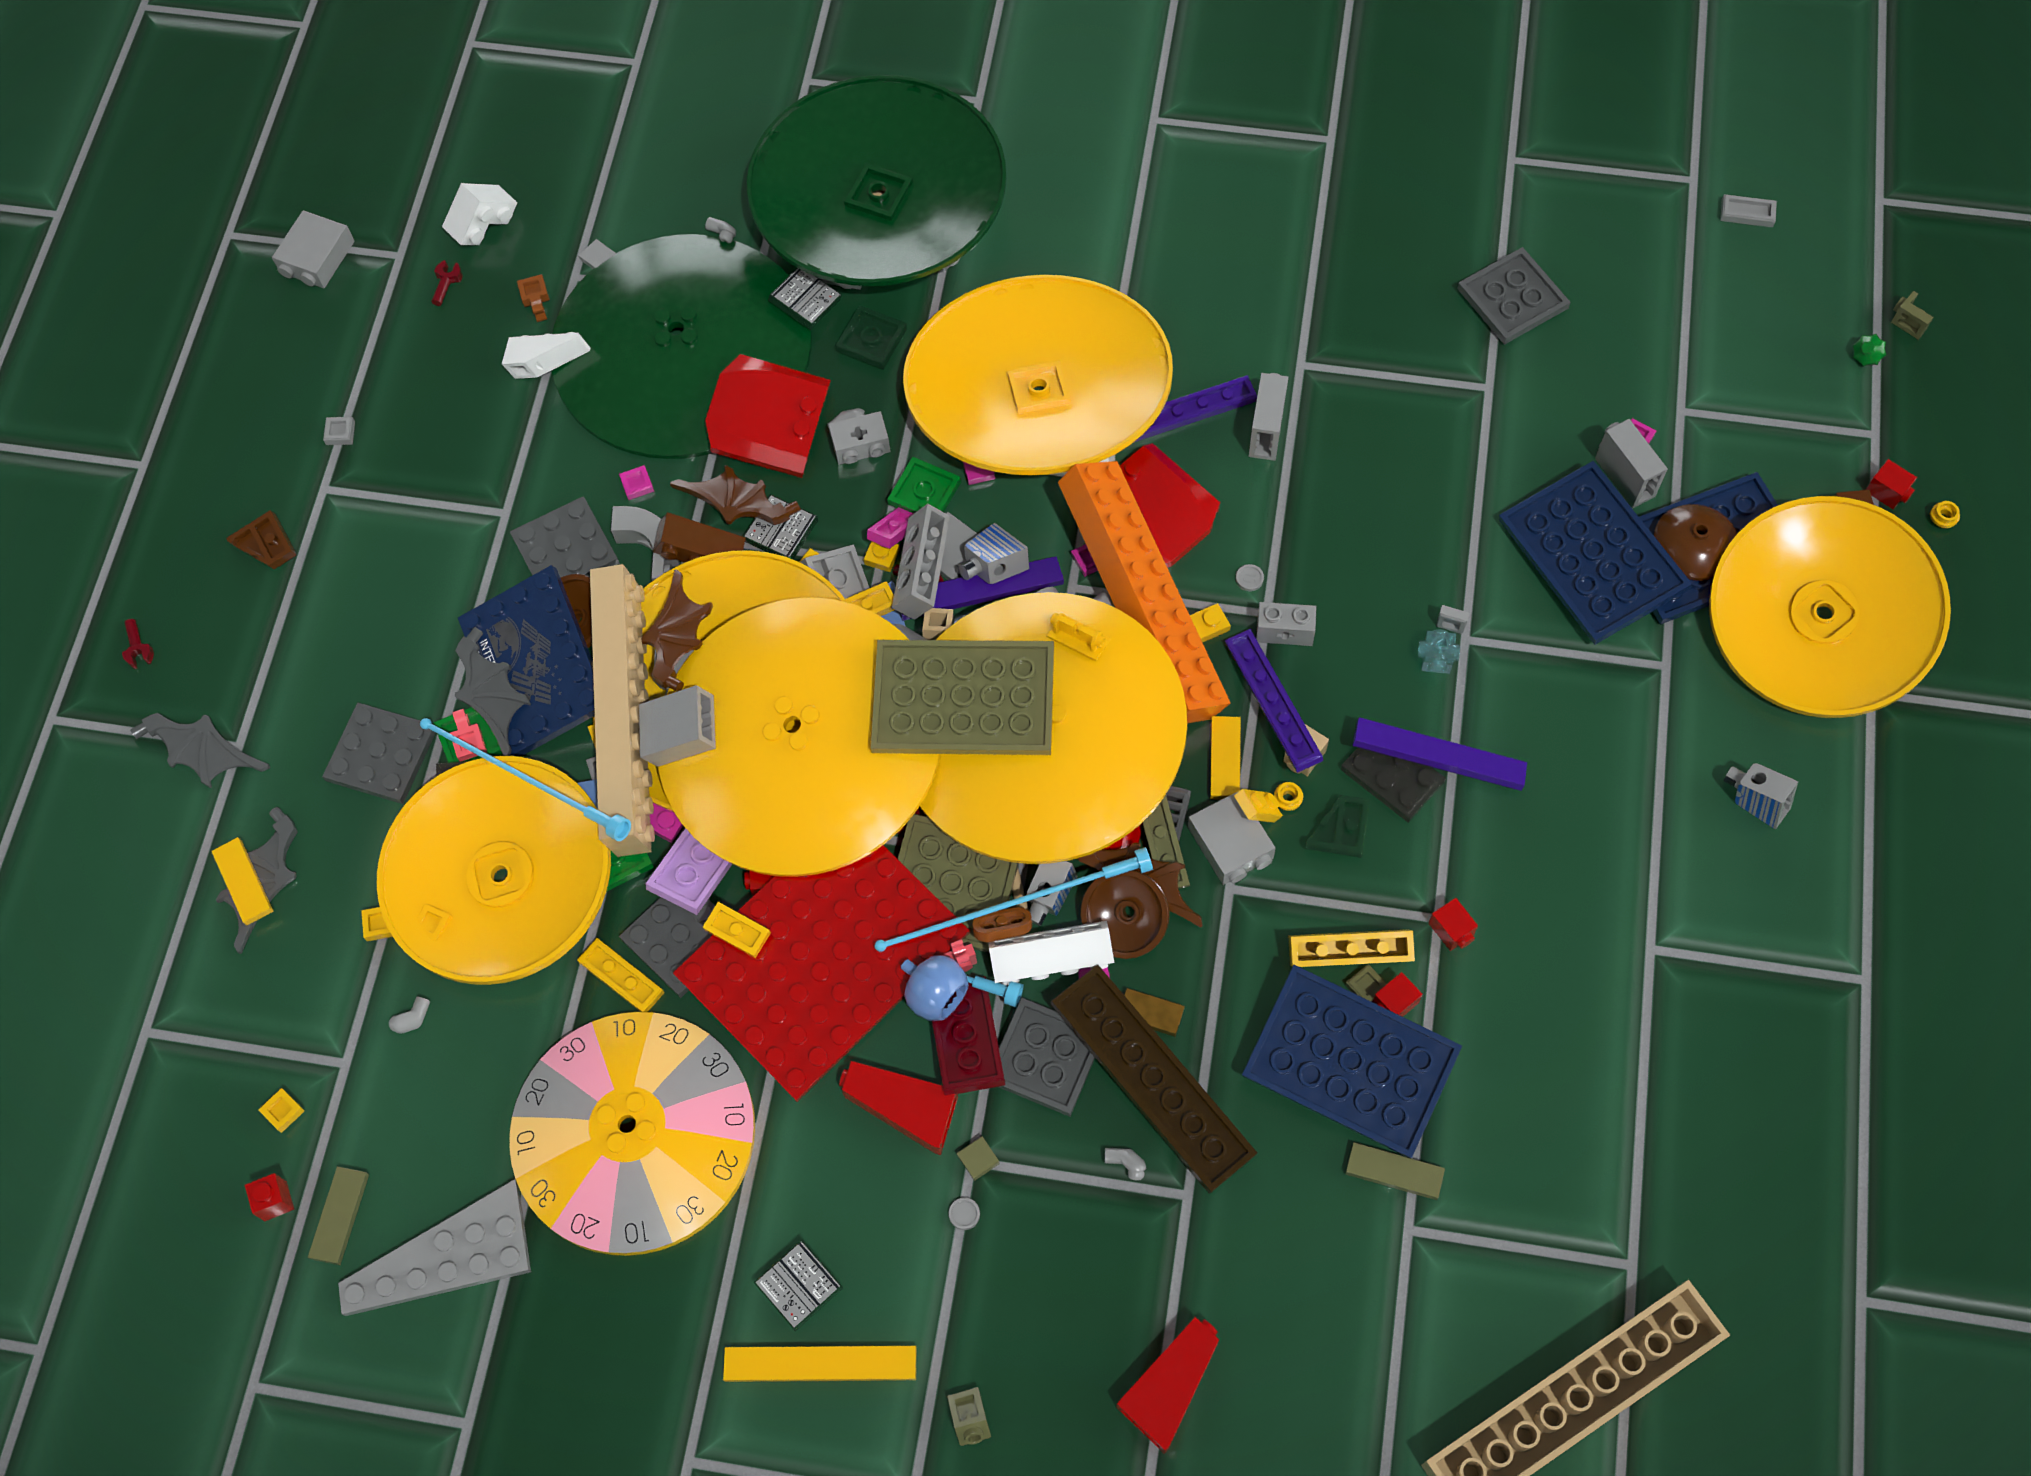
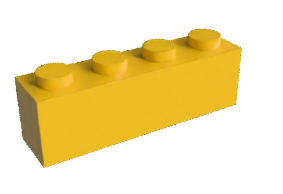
M1409 929L1288 935L1290 966L1292 967L1293 965L1310 967L1415 961L1413 931Z

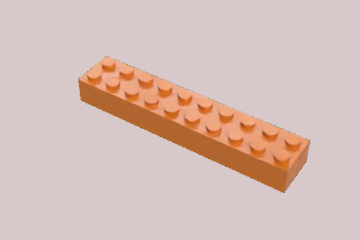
M1118 462L1075 464L1058 481V484L1115 608L1132 617L1146 628L1170 657L1184 691L1187 724L1211 720L1212 716H1216L1231 704Z

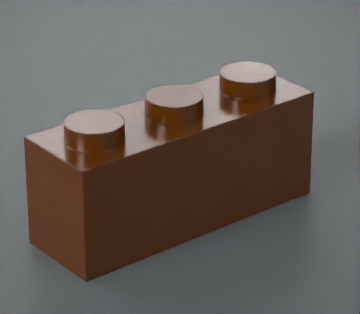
M667 512L659 522L653 552L660 554L668 560L676 559L688 562L714 553L743 551L746 538Z

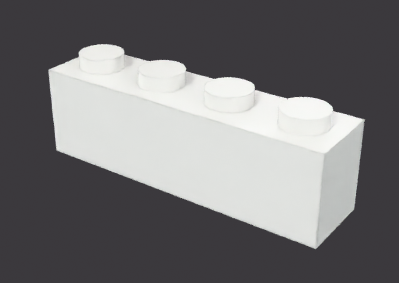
M1107 921L1031 933L989 942L995 983L1002 982L1004 985H1009L1011 981L1018 983L1019 979L1031 977L1032 980H1041L1049 977V974L1061 972L1062 975L1075 974L1080 968L1090 967L1093 969L1096 965L1104 969L1108 967V964L1114 963Z

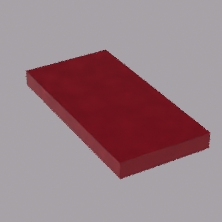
M969 982L968 990L957 1008L944 1020L932 1021L945 1095L1005 1085L989 993L972 987V983ZM956 992L950 997V1002L946 1003L944 1008H947L948 1004L953 1002V998L957 996Z

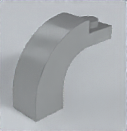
M613 506L611 531L616 543L642 544L653 551L659 522L662 519L642 508ZM653 552L652 581L671 570L672 567L679 566L680 561L676 559L668 560L660 554Z

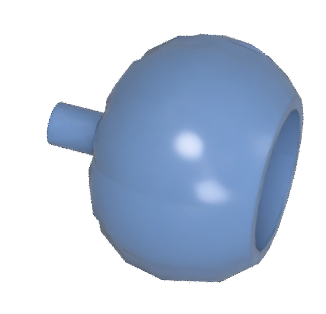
M931 956L918 966L907 959L901 966V969L910 975L904 993L906 1003L918 1017L925 1020L940 1021L947 1018L961 1003L968 990L967 974L956 960L948 956ZM956 992L957 996L953 998V1002L948 1004L947 1008H944L946 1003L950 1002V997Z

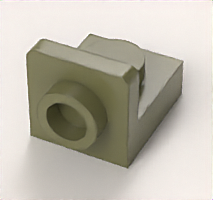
M1913 291L1907 299L1902 297L1893 309L1897 313L1891 323L1919 340L1934 317L1913 305L1918 296V293Z
M978 1387L947 1396L954 1428L961 1446L977 1444L991 1437Z

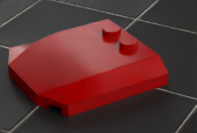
M740 354L720 373L705 420L711 452L803 478L831 380Z
M1151 443L1142 446L1123 462L1120 468L1167 568H1169L1210 534L1214 519L1220 508V502L1157 446Z

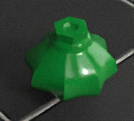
M1877 334L1862 335L1859 341L1852 345L1854 349L1853 359L1859 361L1863 367L1878 365L1879 361L1887 355L1885 351L1886 341L1881 340Z

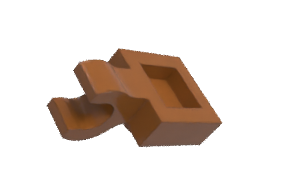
M540 274L518 280L517 284L524 307L532 306L537 322L547 320L542 302L550 299L543 275Z

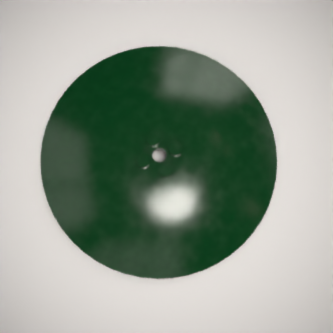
M893 75L863 76L846 79L819 88L800 98L777 116L765 130L753 151L747 174V195L754 222L761 235L782 258L793 266L818 278L854 286L893 285L919 279L947 267L968 253L983 238L995 221L1002 206L1007 179L1006 162L999 138L989 121L977 108L960 95L937 84L911 77ZM879 190L885 192L883 195L880 196L873 195V192H877Z
M683 234L659 237L638 243L616 253V255L600 264L597 268L591 270L575 286L559 311L552 334L579 333L590 346V351L551 371L560 398L567 410L583 428L602 442L616 449L649 458L685 459L712 454L705 420L720 373L740 354L806 373L812 344L810 321L772 295L789 276L779 265L758 250L733 240L731 243H727L726 241H721L719 237L711 235ZM674 328L684 329L682 333L678 335L671 334V331Z

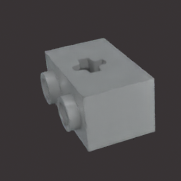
M881 411L828 424L838 465L855 463L860 459L868 457H880L885 453L891 452Z
M1260 602L1256 640L1259 643L1312 646L1316 626V606Z

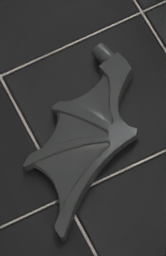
M474 627L467 637L463 636L455 650L466 671L465 683L461 690L455 692V697L480 714L495 735L503 756H509L512 751L508 741V729L511 719L522 705H531L525 694L519 693L511 686L507 676V671L511 669V665L506 662L494 663L480 655L478 652L480 647L476 643L483 635V632Z
M155 713L142 719L143 723L130 730L136 739L146 733H149L152 737L158 735L167 747V762L171 768H174L176 764L189 766L198 774L201 783L210 789L212 788L211 780L225 770L236 767H250L263 772L270 769L269 764L250 757L230 745L215 729L210 717L207 715H203L199 721L192 724H178L159 713Z
M279 807L273 808L269 813L276 822L272 825L275 830L274 835L258 849L247 852L269 902L297 877L296 872L290 871L286 866V854L298 831L294 822ZM227 888L219 893L216 902L221 903L225 901L234 909L238 919V935L235 939L234 947L239 954H242L257 921L249 925L243 923Z

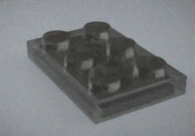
M1359 747L1341 765L1340 769L1408 823L1446 781L1443 775L1430 766Z

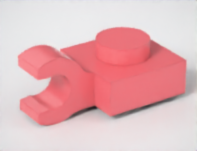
M464 709L452 712L458 730L450 734L488 753L478 724H470ZM452 742L457 759L460 762L478 756Z
M962 939L950 943L952 951L944 954V956L956 960L964 972L969 971L973 968L974 964H977L976 953L972 943L964 946Z

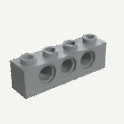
M926 504L908 519L892 603L893 609L914 620L934 607L950 520L948 514L930 504Z

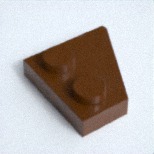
M271 510L226 538L233 546L272 569H276L297 555L276 514Z

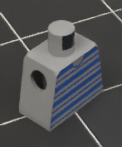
M994 523L966 543L964 547L966 562L959 565V572L965 580L978 575L988 584H994L1029 569L1028 548Z
M1754 763L1747 773L1732 766L1724 778V782L1737 788L1735 803L1775 830L1791 809L1798 781L1758 763Z
M1068 861L1039 864L1026 895L1077 879L1078 876L1073 864ZM1072 887L1051 893L1047 897L1042 896L1030 900L1029 903L1032 906L1029 911L1032 916V923L1042 926L1047 913L1057 916Z

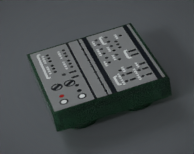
M796 268L769 295L768 301L811 330L840 301L842 294L818 277Z
M771 494L768 497V500L773 505L780 502L783 506L790 504ZM800 508L801 511L789 516L790 520L777 525L755 517L743 537L746 538V543L765 552L791 557L794 560L817 524L818 516Z
M800 1240L754 1281L758 1289L795 1332L843 1289V1286L803 1240Z

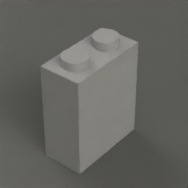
M303 210L272 256V259L278 268V272L284 277H293L309 286L316 285L325 288L355 241L347 225Z
M1261 373L1249 457L1276 461L1288 376H1281L1277 373Z
M1630 419L1620 424L1615 422L1606 428L1595 460L1633 509L1656 496L1668 468Z
M696 685L639 704L640 758L659 767L716 749L714 695Z
M1238 792L1189 816L1188 819L1189 831L1223 885L1230 881L1236 883L1242 880L1247 875V872L1254 868L1260 870L1267 867L1273 861L1276 849L1260 822L1247 818L1234 797Z

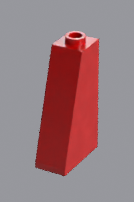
M851 1061L849 1069L843 1070L839 1084L840 1087H843L842 1091L845 1098L933 1153L941 1155L957 1104L958 1094L945 1095L942 1085Z
M1195 1317L1121 1398L1116 1406L1163 1454L1169 1450L1219 1342V1339L1216 1337L1218 1331L1205 1319L1200 1322Z

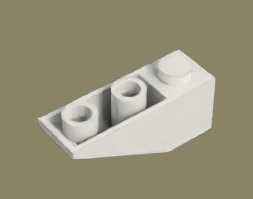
M575 332L509 337L502 365L515 379L535 378L589 352L590 346L579 333Z

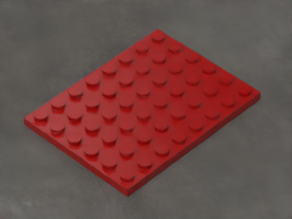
M882 845L866 857L833 871L798 877L774 876L737 911L741 915L769 929L771 932L756 958L712 935L673 974L798 1102L905 997V988L910 975L901 969L904 961L909 959L918 966L931 956H944L945 953L952 951L950 943L960 939L963 940L970 934V930L963 923H959L888 946L882 952L877 951L875 943L878 940L887 941L957 918Z

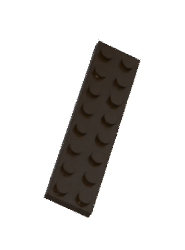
M1096 965L1051 1001L1054 1009L1209 1194L1257 1155V1151L1099 965Z

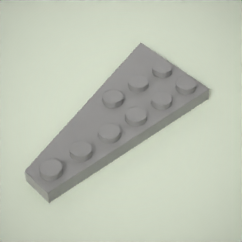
M516 1179L339 1282L342 1315L349 1316L530 1273L531 1268L520 1191Z

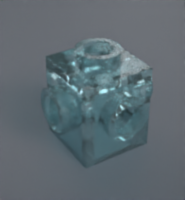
M1441 629L1427 631L1425 640L1419 641L1418 658H1422L1421 671L1450 674L1453 662L1459 661L1460 645L1456 644V633H1448Z

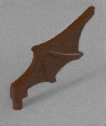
M727 465L724 466L725 472L707 481L686 482L677 479L670 482L672 488L693 495L713 506L722 515L727 524H732L734 520L740 517H756L777 525L790 520L789 516L801 511L797 501L783 506L781 502L773 505L766 497V485L763 480H760L757 484L745 482L737 477L734 470Z
M674 570L671 589L662 612L653 626L641 638L642 644L653 646L657 652V659L652 671L653 679L665 689L669 687L676 692L682 690L684 683L676 678L677 674L674 667L686 653L691 650H698L703 645L702 640L697 639V629L701 620L710 615L713 608L711 602L706 605H700L687 597L682 585L683 575L678 570Z
M1132 843L1130 846L1118 850L1101 849L1078 859L1080 862L1102 871V867L1135 857L1134 851L1140 849L1141 844ZM1151 859L1153 870L1144 874L1152 878L1160 886L1166 896L1169 911L1202 927V917L1186 905L1178 889V874L1180 869L1185 868V864L1177 861L1161 862Z

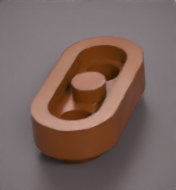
M1022 907L999 910L975 918L972 923L973 934L977 940L982 942H993L1022 936L1031 930L1032 916L1029 910Z

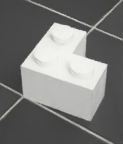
M461 183L442 227L460 245H480L489 224L509 223L517 202L499 185Z

